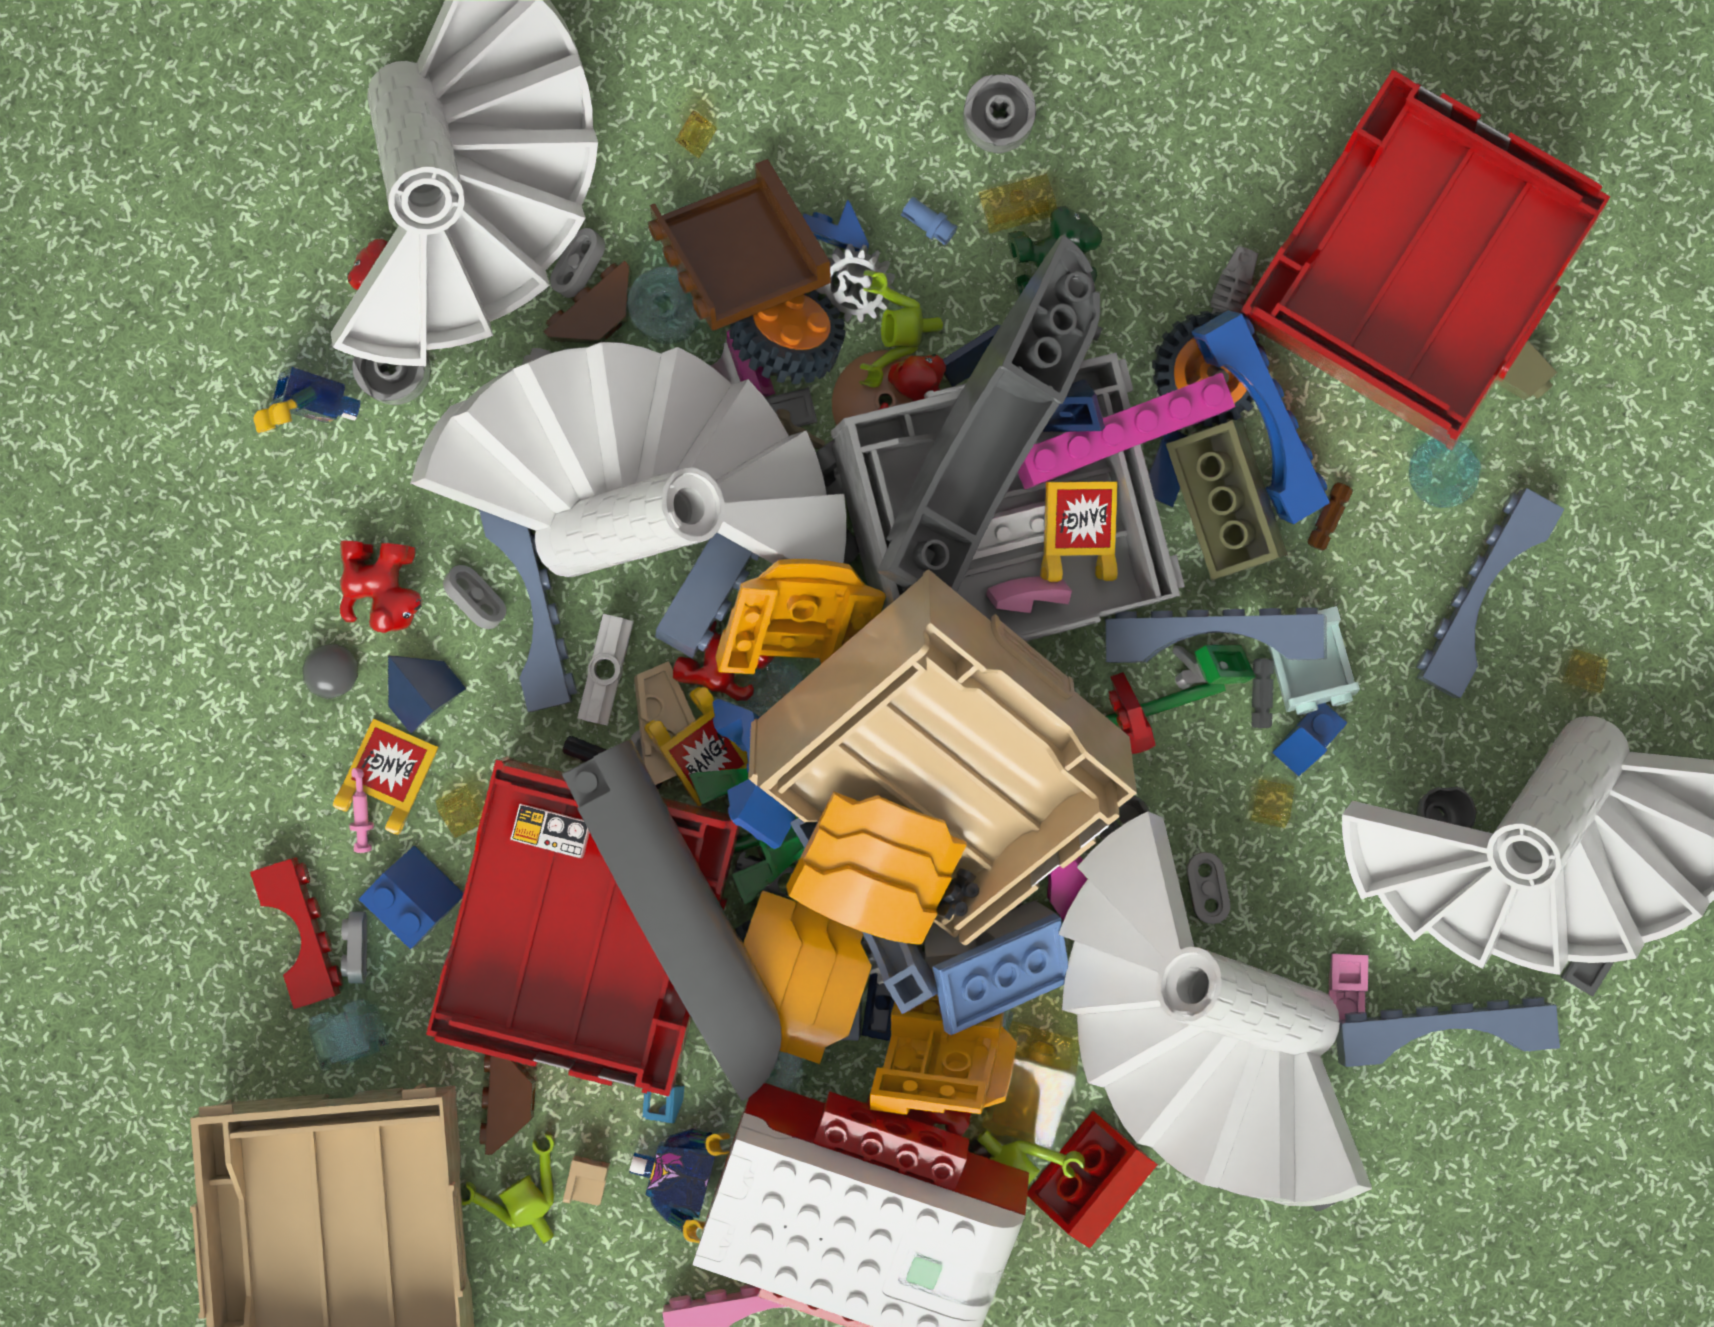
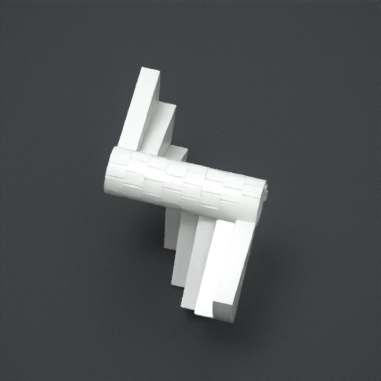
M445 0L418 62L398 61L387 64L371 78L367 93L370 115L386 188L388 206L392 217L399 226L331 331L333 348L375 362L426 366V350L455 347L493 336L491 321L511 313L550 286L546 270L564 252L585 220L582 204L591 184L598 147V140L593 129L592 104L584 74L585 71L574 39L564 19L550 0Z
M600 342L590 347L566 349L547 354L498 375L480 387L466 401L451 405L442 415L424 443L410 483L536 530L535 544L541 561L553 573L565 577H576L658 553L704 542L712 538L716 533L723 535L773 564L778 560L816 559L839 563L844 562L846 546L844 494H826L823 474L807 431L788 436L777 414L749 379L732 385L713 367L679 347L661 354L630 344Z
M1579 717L1570 721L1562 729L1494 833L1352 801L1342 814V834L1347 863L1360 898L1378 895L1398 925L1413 941L1428 931L1447 948L1482 969L1492 954L1524 967L1558 975L1561 974L1568 961L1600 963L1636 959L1646 942L1666 937L1689 926L1704 915L1708 905L1714 900V760L1630 752L1624 734L1614 724L1599 717Z
M1147 811L1109 834L1078 865L1077 868L1088 879L1068 910L1058 934L1074 940L1064 982L1062 1010L1077 1014L1078 1041L1087 1082L1105 1088L1116 1114L1136 1143L1152 1147L1168 1164L1185 1176L1203 1185L1219 1187L1236 1194L1274 1201L1275 1203L1287 1206L1331 1204L1371 1190L1372 1186L1320 1057L1330 1049L1339 1032V1011L1334 1001L1328 994L1318 989L1211 951L1194 947L1163 817Z

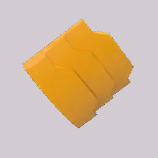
M816 559L778 560L759 577L741 583L735 607L732 608L727 628L722 632L715 657L718 671L754 674L760 655L819 658L822 664L881 613L886 598L885 593L865 585L849 564Z
M833 791L786 888L788 895L794 900L846 926L897 942L922 944L938 914L936 908L952 879L951 875L967 846V842L951 836L945 820L916 812L879 795L858 801Z
M762 890L743 944L777 1008L782 1034L780 1051L820 1064L827 1046L849 1036L872 967L861 945L863 932L832 920L799 902Z
M938 994L904 1014L901 1013L894 1002L891 1013V1039L883 1068L877 1067L870 1092V1110L908 1114L910 1109L944 1113L945 1110L981 1114L985 1107L1004 1102L1007 1097L1017 1050V1042L1002 1027L1004 1012L950 1035L944 1031Z

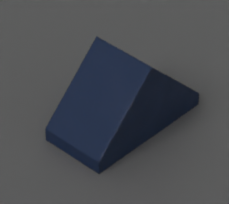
M1085 379L1072 383L1063 404H1059L1042 432L1102 431L1105 428L1096 393Z

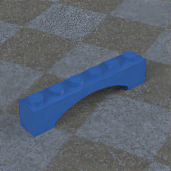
M1228 310L1191 331L1205 362L1217 367L1223 366L1230 371L1247 389L1262 415L1269 435L1272 452L1271 485L1266 487V491L1279 518L1295 524L1329 504L1330 502L1325 493L1328 489L1323 477L1318 472H1315L1311 463V460H1313L1312 452L1308 445L1299 438L1296 431L1299 428L1298 422L1292 412L1285 408L1281 399L1284 397V392L1280 384L1274 378H1271L1267 369L1269 360L1265 352L1260 347H1257L1252 337L1255 332L1250 320L1241 313Z

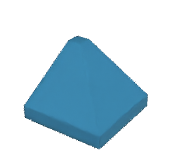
M674 1085L669 1097L667 1096L666 1104L659 1109V1113L649 1112L651 1092L644 1093L642 1117L649 1120L675 1123L683 1102L685 1086Z

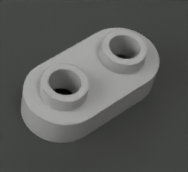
M584 228L577 232L552 271L550 284L556 292L566 298H571L584 289L605 251L603 237L590 228Z
M457 565L445 576L443 580L445 592L477 626L484 629H493L503 620L506 615V606L503 600L472 568L465 565Z
M1208 852L1197 853L1190 858L1186 867L1193 910L1196 916L1203 922L1216 924L1223 921L1230 911V900L1223 864L1214 854ZM1203 863L1209 864L1211 868L1210 874L1206 877H1202L1198 873V867ZM1210 898L1215 899L1217 902V908L1213 912L1206 911L1204 907L1206 900Z
M351 911L348 919L342 920L341 933L342 940H347V955H342L341 974L342 976H347L349 983L364 984L367 976L366 912Z

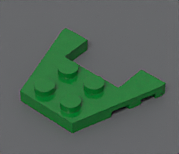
M747 768L689 774L701 805L728 794L727 790L748 780L749 777ZM792 826L781 846L773 849L761 840H757L765 859L731 874L743 904L751 902L756 895L801 857L805 848Z

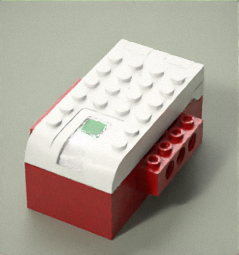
M764 1083L755 1093L747 1098L712 1198L693 1265L759 1287L758 1297L845 1327H982L1025 1218L1029 1172L968 1152L969 1138L895 1113L870 1110L869 1104L830 1091L826 1102L823 1103Z

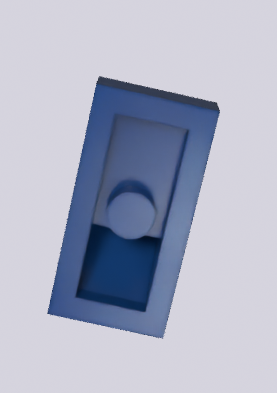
M848 199L838 225L832 224L833 219L822 213L813 212L812 216L803 215L816 239L846 249L848 244H852L857 252L860 251L864 244L867 245L868 253L869 243Z
M1326 703L1318 704V710L1307 713L1272 752L1297 776H1300L1327 751L1326 747L1347 724Z

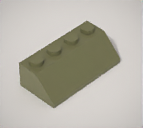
M1232 420L1166 444L1211 580L1288 555L1243 420Z

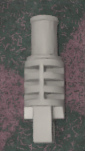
M1241 246L1236 248L1227 266L1221 273L1210 301V307L1213 308L1212 313L1216 311L1224 313L1228 310L1241 313L1240 311L1243 308L1253 282L1258 253Z

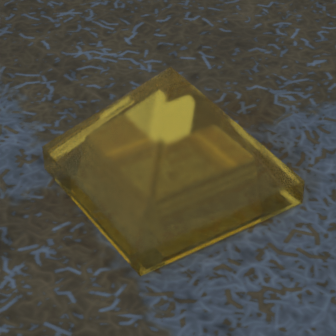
M693 110L680 129L675 141L699 159L717 128Z

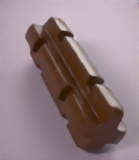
M1340 482L1334 484L1329 494L1331 496L1330 503L1323 507L1315 524L1317 528L1312 530L1307 541L1311 547L1321 551L1327 548L1331 539L1329 535L1334 533L1346 508L1343 505L1349 501L1353 493V489L1348 485Z

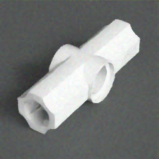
M603 614L593 657L588 665V677L578 719L608 726L618 683L623 674V663L634 621ZM605 659L612 661L615 666V673L608 680L600 679L596 672L598 663Z

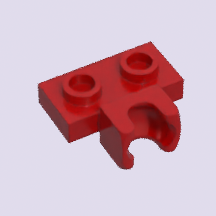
M1124 672L1110 676L1113 690L1108 691V696L1114 712H1117L1118 715L1116 717L1118 727L1130 737L1132 754L1141 753L1155 747L1156 743L1152 728Z

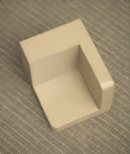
M575 1156L571 1163L563 1202L570 1204L572 1200L592 1205H600L610 1163Z

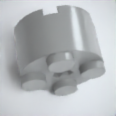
M989 75L978 80L967 94L963 111V124L970 140L979 148L997 154L1009 152L1022 145L1031 133L1036 116L1033 93L1024 81L1013 75ZM993 108L996 111H1000L1002 108L1005 109V119L1002 117L995 119L993 117Z
M427 353L426 366L397 365L394 374L385 372L389 368L388 363L375 362L354 356L352 370L357 384L369 396L384 404L401 405L414 400L423 392L430 380V361Z

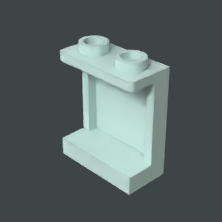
M1337 606L1318 611V614L1327 616V659L1290 660L1268 645L1271 658L1274 661V669L1286 712L1296 710L1297 715L1307 714L1318 710V704L1330 701L1332 706L1343 705L1352 702V696L1356 695L1360 690L1358 682L1354 681L1340 632L1339 622L1341 619Z

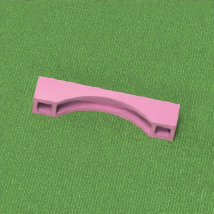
M747 1284L740 1287L741 1292L727 1294L725 1289H718L705 1293V1298L691 1300V1296L688 1295L674 1297L669 1300L670 1304L664 1305L662 1314L665 1327H729L750 1314L786 1306L758 1297L760 1288Z

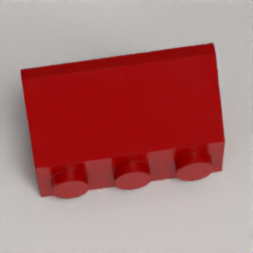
M1094 1111L1090 1113L1059 1152L1064 1155L1072 1151L1081 1153L1085 1158L1084 1169L1077 1162H1069L1068 1165L1075 1173L1073 1178H1069L1064 1174L1062 1165L1051 1162L1027 1193V1196L1068 1235L1089 1249L1158 1165L1139 1147Z

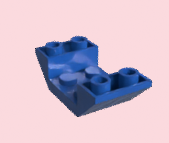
M714 700L715 717L713 718V724L715 729L721 736H725L737 744L742 751H746L749 762L751 722L760 717L752 711L724 700ZM749 763L747 764L748 774H749ZM749 779L727 790L730 804L728 813L733 823L741 826L753 834L757 840L763 841L773 849L780 847L791 827L790 823L795 820L796 815Z

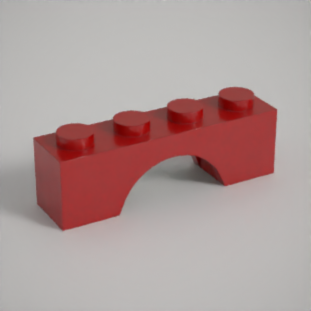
M295 857L251 871L250 874L260 905L273 907L285 912L293 919L300 933L301 948L299 956L294 965L283 974L293 1008L297 1009L340 994L339 986L343 985V978L337 965L332 966L328 952L332 951V944L327 931L321 932L317 918L321 917V910L316 897L310 898L306 884L310 883V875L305 863L299 864L298 858Z

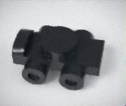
M959 868L956 873L957 876L951 879L937 906V916L950 920L953 915L964 916L967 913L968 907L962 900L965 896L976 897L979 893V887L973 883L977 876L966 869Z

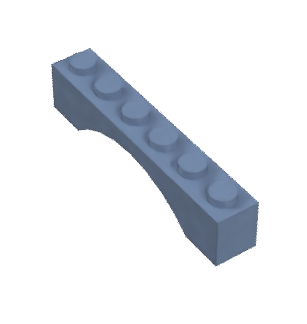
M1528 488L1520 490L1518 494L1513 492L1507 499L1502 509L1503 512L1507 513L1501 525L1495 524L1486 537L1485 542L1489 544L1487 551L1483 557L1478 555L1474 559L1468 571V574L1472 575L1471 580L1466 588L1461 586L1457 590L1451 601V605L1455 607L1449 620L1444 617L1440 621L1433 635L1438 640L1432 651L1426 649L1417 663L1416 668L1421 670L1417 676L1418 679L1453 698H1461L1478 667L1475 652V626L1479 608L1487 589L1498 573L1513 558L1530 547L1548 540L1564 511V508Z
M479 509L485 537L498 546L513 562L525 583L531 600L533 615L532 644L527 662L519 677L527 711L535 712L572 703L571 695L577 693L573 674H566L563 660L569 659L564 638H557L554 625L560 624L559 613L556 604H549L546 590L552 589L547 568H540L535 534L532 535V531L528 527Z
M1280 608L1259 609V616H1245V609L1223 610V616L1209 617V610H1187V617H1173V611H1151V618H1137V612L1128 611L1116 613L1115 619H1106V662L1147 663L1160 651L1178 641L1210 633L1240 634L1257 639L1273 647L1290 660L1327 659V616L1318 614V608H1296V615H1281Z
M797 818L790 824L805 848L818 822H804ZM863 932L874 955L883 982L902 1014L938 994L935 977L916 944L897 942Z
M1544 997L1522 998V1004L1509 1005V1000L1487 1001V1007L1474 1008L1473 1003L1451 1004L1452 1010L1438 1011V1006L1416 1007V1013L1403 1014L1402 1009L1381 1010V1016L1367 1017V1012L1345 1013V1019L1338 1021L1340 1023L1339 1032L1336 1037L1338 1063L1345 1067L1382 1064L1396 1050L1411 1040L1431 1032L1447 1029H1473L1487 1032L1522 1051L1560 1048L1557 1007L1555 1004L1544 1002Z

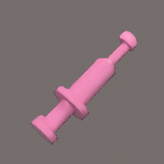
M353 768L352 777L356 778V792L353 795L354 822L349 824V828L357 832V843L354 844V852L365 853L372 851V845H368L367 830L373 829L374 823L368 821L367 794L363 792L362 783L364 773L359 768Z

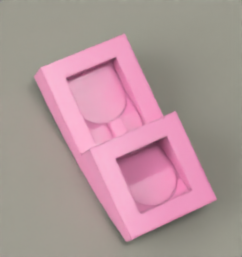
M1041 576L997 584L988 588L986 595L996 609L1031 613L1034 600L1069 605L1072 590L1063 579L1059 582H1049L1042 579Z
M1331 954L1328 995L1334 1001L1339 1011V1019L1344 1020L1345 1013L1365 1012V992L1368 991V955Z

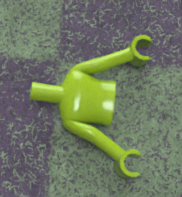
M866 270L864 275L872 277V284L868 288H863V291L880 294L892 303L903 306V308L898 310H885L881 321L883 344L886 347H899L889 350L871 365L865 363L860 365V369L868 370L869 374L867 379L859 381V384L875 388L883 381L882 369L899 358L917 351L922 334L924 332L941 331L943 321L939 317L923 318L922 309L918 301L887 287V278L883 273Z
M987 1129L977 1137L978 1142L991 1154V1160L1029 1172V1183L1038 1175L1040 1169L1030 1161L1027 1154L1062 1165L1064 1174L1069 1178H1073L1075 1175L1074 1170L1068 1165L1069 1162H1077L1083 1169L1085 1167V1158L1076 1151L1064 1155L1022 1140L1002 1146Z
M545 1132V1136L550 1142L549 1148H540L535 1139L532 1143L533 1150L539 1154L540 1180L543 1192L537 1188L529 1174L498 1194L506 1205V1210L500 1204L477 1193L475 1186L471 1182H466V1187L470 1191L471 1197L469 1199L461 1198L462 1205H468L473 1202L494 1214L511 1228L532 1225L543 1244L552 1239L555 1235L543 1217L554 1202L550 1152L554 1148L555 1139L549 1132Z

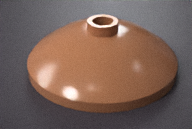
M889 350L869 352L852 361L838 377L833 390L832 413L836 426L844 418L877 411L880 407L878 400L882 395H889L892 398V404L889 407L913 402L912 399L899 393L896 387L888 381L890 367L894 363L902 362L910 356L907 355L884 367L882 369L883 381L875 388L859 384V381L866 380L869 374L868 370L860 369V365L863 363L873 364Z

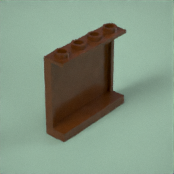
M768 159L755 164V179L661 215L655 203L650 205L652 220L648 221V228L655 242L661 241L663 244L662 250L667 264L670 268L676 267L679 272L677 273L678 281L685 294L691 293L694 298L692 300L693 307L700 320L706 319L712 331L831 283L830 260Z

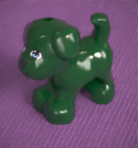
M1060 206L1055 208L1050 214V235L1047 238L1032 241L1024 231H1013L1008 233V246L1012 257H1017L1018 263L1034 261L1038 269L1058 238L1062 235L1078 246L1083 254L1098 249L1103 239L1101 230L1093 224L1087 214L1075 212L1067 206ZM1091 266L1093 271L1090 273L1095 283L1098 274L1096 268ZM1024 274L1015 277L1018 296L1021 295L1032 276Z

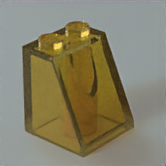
M1012 1020L1008 1033L1017 1042V1050L1007 1097L1002 1103L985 1107L982 1128L989 1129L997 1135H1008L1039 1146L1051 1148L1076 1079L1079 1041Z

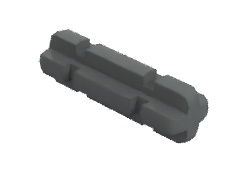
M1257 658L1253 661V672L1256 674V679H1253L1252 707L1255 708V713H1252L1251 725L1254 728H1271L1273 713H1270V708H1273V679L1270 678L1271 674H1274V661L1272 659Z

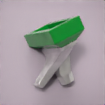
M1205 645L1195 651V656L1181 646H1174L1173 653L1190 669L1183 670L1175 677L1176 684L1181 689H1186L1193 683L1206 681L1209 684L1246 683L1256 677L1241 645Z

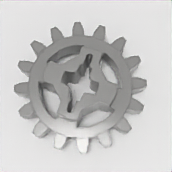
M848 244L845 253L836 248L832 254L833 259L828 257L830 260L831 283L817 289L819 293H826L825 297L831 301L834 308L837 307L839 312L845 313L844 318L846 322H849L852 315H857L858 321L862 323L866 313L875 319L878 316L879 308L886 310L890 302L880 294L874 296L873 293L863 291V288H868L872 284V277L864 275V271L871 270L883 273L887 278V287L895 290L894 287L890 286L895 279V274L886 273L890 262L884 261L880 263L878 261L880 252L877 250L872 255L867 254V245L864 244L859 252L855 251L852 244ZM837 270V277L840 281H838V284L834 286L833 275L834 272Z

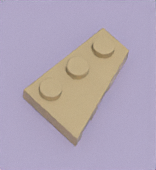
M669 661L634 677L643 762L655 785L677 775L659 748L647 735L644 726L651 720H659L664 724L672 738L695 721L678 681L673 679V669Z

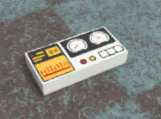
M519 804L511 840L583 858L590 832L582 819Z

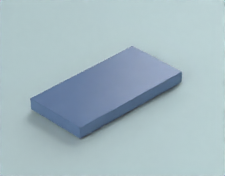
M1051 914L934 965L933 971L944 1031L953 1035L1064 985L1068 969V958L1064 937L1058 935L1062 927L1061 917Z

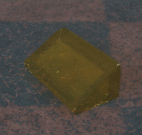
M1047 174L978 193L990 234L1049 218L1051 212L1057 208L1056 199Z

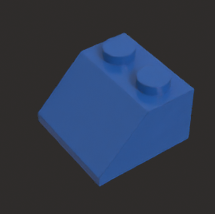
M414 845L389 867L359 900L407 947L412 949L459 903L464 892Z

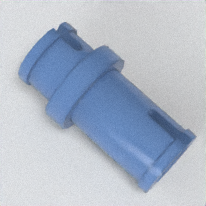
M915 197L908 201L901 213L903 218L908 219L924 230L926 237L931 240L936 238L944 246L948 244L958 228L957 225L947 220V215L942 212L937 214Z

